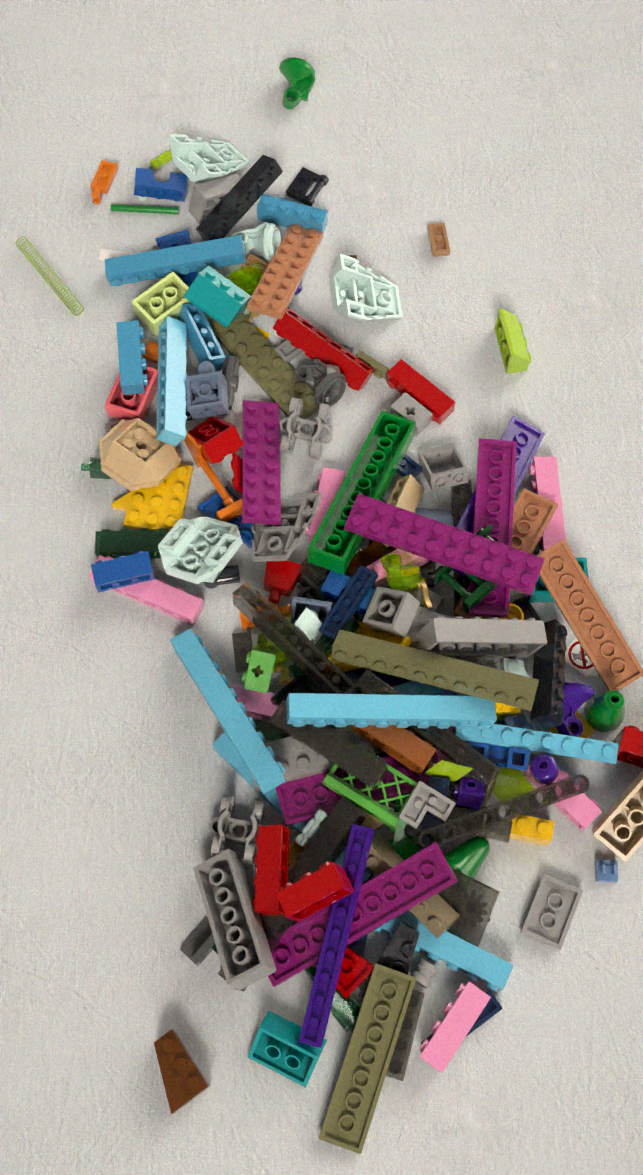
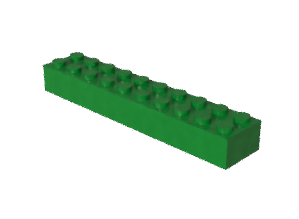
M381 411L308 547L309 563L344 575L363 538L361 535L344 530L358 493L382 501L414 438L415 421Z

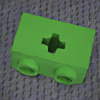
M254 647L252 652L248 651L246 663H249L248 671L244 670L242 682L245 683L244 689L266 694L269 692L278 652ZM258 665L261 666L260 669L263 670L260 674H258L257 670L254 669Z

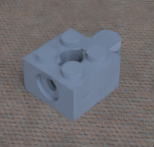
M201 362L197 368L198 375L186 377L188 412L193 419L229 414L226 378L221 371L216 372L211 362Z

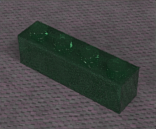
M144 528L139 529V531H131L129 529H121L120 531L103 529L96 531V557L98 559L99 555L105 558L106 556L115 558L117 556H130L138 551H148L150 559H160L161 555L158 545L170 530L166 528L158 530Z

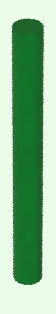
M111 204V211L179 215L178 207Z

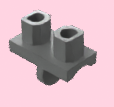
M307 570L302 571V577L298 581L300 584L297 586L300 592L297 596L324 601L326 597L321 595V587L317 584L321 580L320 574L317 570L309 573Z

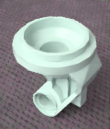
M264 222L256 228L239 231L233 235H242L246 254L252 248H256L269 263L281 243L280 231L273 223Z

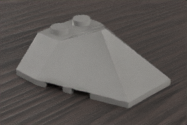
M304 493L302 502L282 503L280 525L253 523V526H251L254 540H252V560L254 562L287 561L318 511L322 493Z

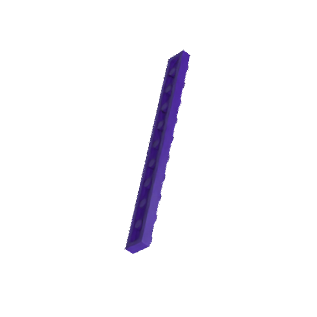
M352 824L342 864L355 892L336 901L332 905L299 1042L322 1048L375 831L372 828Z

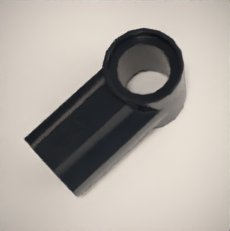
M238 565L227 566L213 583H203L209 589L216 588L218 585L240 583Z

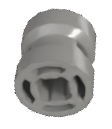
M420 958L417 963V971H413L411 976L417 978V984L428 989L431 984L430 978L437 974L438 969Z

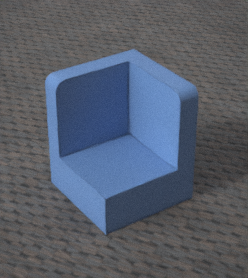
M524 714L515 717L509 715L502 721L504 726L530 730L534 728L533 723L529 724Z

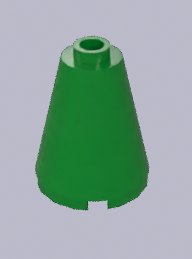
M611 690L591 697L585 706L587 722L600 732L613 731L622 724L625 715L623 695L619 691Z
M475 836L444 854L458 880L457 883L450 886L451 889L460 893L468 889L490 852L489 842L484 837Z

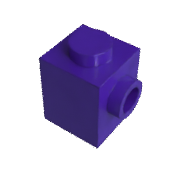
M461 777L459 783L455 784L453 789V796H456L455 805L480 810L484 799L485 781Z

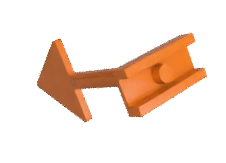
M187 432L184 442L197 467L203 469L223 499L225 508L217 512V520L228 522L242 514V499L235 501L229 495L208 462L202 457L201 446Z

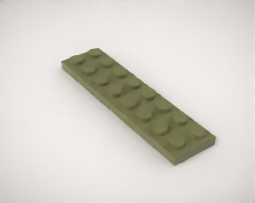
M243 314L228 328L216 320L210 323L217 340L232 356L240 359L242 368L273 402L279 403V409L287 417L290 416L289 406L292 397L302 399L303 401L301 419H306L319 410V406L314 401L315 393L304 381H299L296 378L295 371L287 362H284L268 341L247 321Z
M377 963L374 964L319 1134L320 1140L358 1154L362 1153L417 979L416 977Z

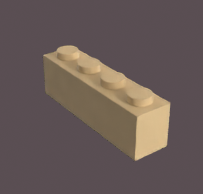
M411 474L397 480L386 503L415 513V509L421 501V496L425 489Z

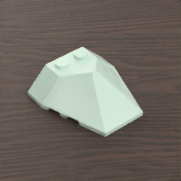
M184 134L169 135L173 163L194 183L222 177L249 165V161L229 142L212 139L210 142L202 141L201 137H197L194 140L189 139L188 135Z
M339 254L330 278L333 309L357 320L401 318L402 310L398 286L382 276L377 277L371 273L372 269L369 267L365 269L358 264L359 261L355 258Z

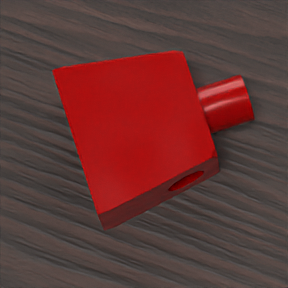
M288 560L266 562L264 590L270 592L268 601L278 604L281 595L291 596L302 576L303 564Z

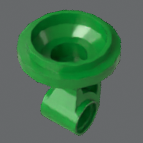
M292 57L283 60L279 66L281 74L290 85V88L285 90L282 100L283 106L288 110L294 109L302 100L307 101L308 94L315 83V70L310 63L303 59Z

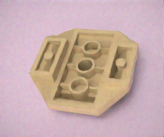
M139 418L132 420L122 419L99 440L101 471L130 491L160 485L181 464L178 446L157 440L156 429Z

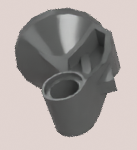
M314 359L313 364L299 365L296 368L295 375L299 381L312 380L314 382V401L317 406L323 403L331 407L342 398L346 389V378L338 366L325 364L319 359Z

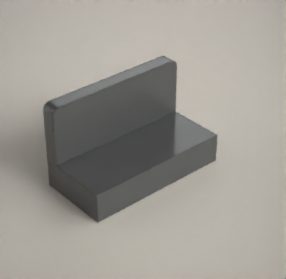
M208 918L180 947V950L197 966L216 947Z

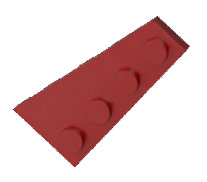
M346 946L336 988L345 998H348L371 975L374 965Z

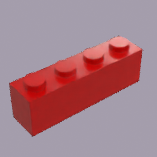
M402 359L387 372L386 382L388 386L397 390L401 396L405 392L433 414V422H437L440 425L454 411L456 402Z
M282 824L258 826V833L256 834L258 846L257 854L255 855L257 869L254 877L256 892L253 899V907L256 913L263 916L285 915L276 896V893L281 891L280 888L288 883L290 829Z

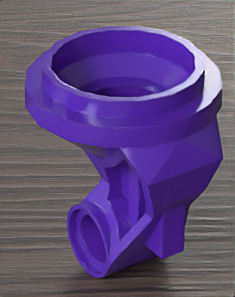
M565 682L564 715L562 716V725L556 726L559 734L578 737L583 732V725L578 720L575 712L583 703L595 695V690L591 689V685Z

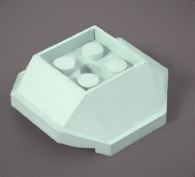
M198 517L191 520H178L159 543L158 549L167 575L195 584L201 582L213 583L243 542L237 525L210 517Z

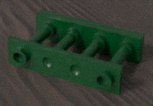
M491 525L485 529L481 528L476 534L495 541L490 537L493 529ZM441 565L434 572V583L436 585L444 579L463 597L462 609L467 614L499 585L465 573L477 585V589L472 593L471 591L468 592L449 574L454 568Z

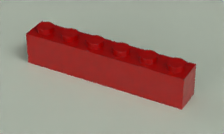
M290 308L286 310L282 320L277 319L273 326L278 336L288 339L293 347L303 350L307 357L319 359L325 364L338 366L346 378L347 385L353 390L359 391L363 389L375 371Z

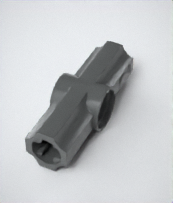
M236 356L226 357L222 371L227 380L229 410L232 409L234 395L238 390L240 359Z

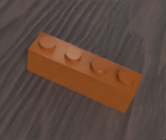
M355 725L351 727V730L418 775L422 773L436 751L429 741L421 740L408 728H398L397 725H389L385 728H378L376 725H368L363 728H358Z

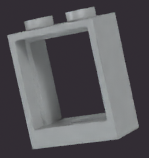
M454 443L418 451L419 465L423 467L422 473L432 491L468 483L467 467ZM452 463L455 469L432 474L430 468Z

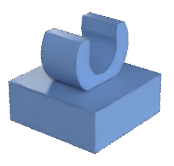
M596 860V882L617 883L618 861Z

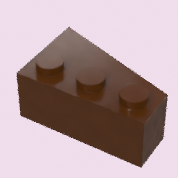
M171 1029L156 1040L154 1046L171 1114H174L208 1089L210 1084L176 1031Z

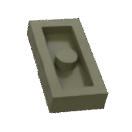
M359 350L356 357L375 370L374 376L386 380L389 368Z

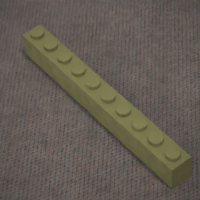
M339 630L332 646L331 660L528 711L532 710L539 683L538 679L344 630Z

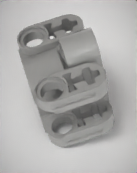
M292 397L289 406L290 416L283 418L280 422V429L284 433L281 451L293 454L296 439L310 441L312 443L308 456L309 458L319 460L322 443H329L333 438L331 428L325 425L329 419L330 407L328 404L320 403L318 416L315 417L317 422L301 419L303 401L302 399ZM286 423H287V431L284 430V425H285ZM305 426L311 427V432L307 435L302 433V429ZM323 430L329 431L327 438H321Z
M223 794L220 806L221 816L213 818L209 824L211 834L214 836L211 855L214 857L225 851L227 842L245 845L242 862L253 865L258 846L256 834L258 833V826H262L260 824H262L264 818L265 803L254 800L252 816L250 815L251 821L232 818L235 798L234 796ZM216 824H218V832L214 831ZM237 827L245 829L244 834L241 836H236L233 832Z

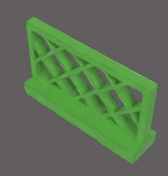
M350 740L323 780L324 786L392 829L398 823V816L411 795L410 793L401 796L399 784L407 782L415 788L417 783ZM350 747L358 751L359 760L348 762L346 753ZM374 761L377 771L366 773L363 762ZM361 763L363 774L351 776L349 765ZM346 766L349 777L340 779L334 775L337 767ZM387 771L393 773L395 782L383 784L381 773ZM378 774L381 785L369 788L366 776ZM364 777L366 788L361 790L354 788L352 779ZM396 785L398 797L387 799L384 787ZM382 788L384 800H373L370 790ZM402 798H407V800L403 804ZM399 799L401 809L398 814H395L389 810L388 802Z

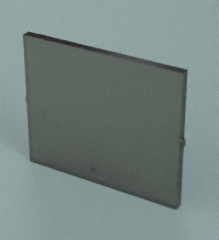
M451 868L458 882L438 894L460 916L447 932L479 947L500 892Z

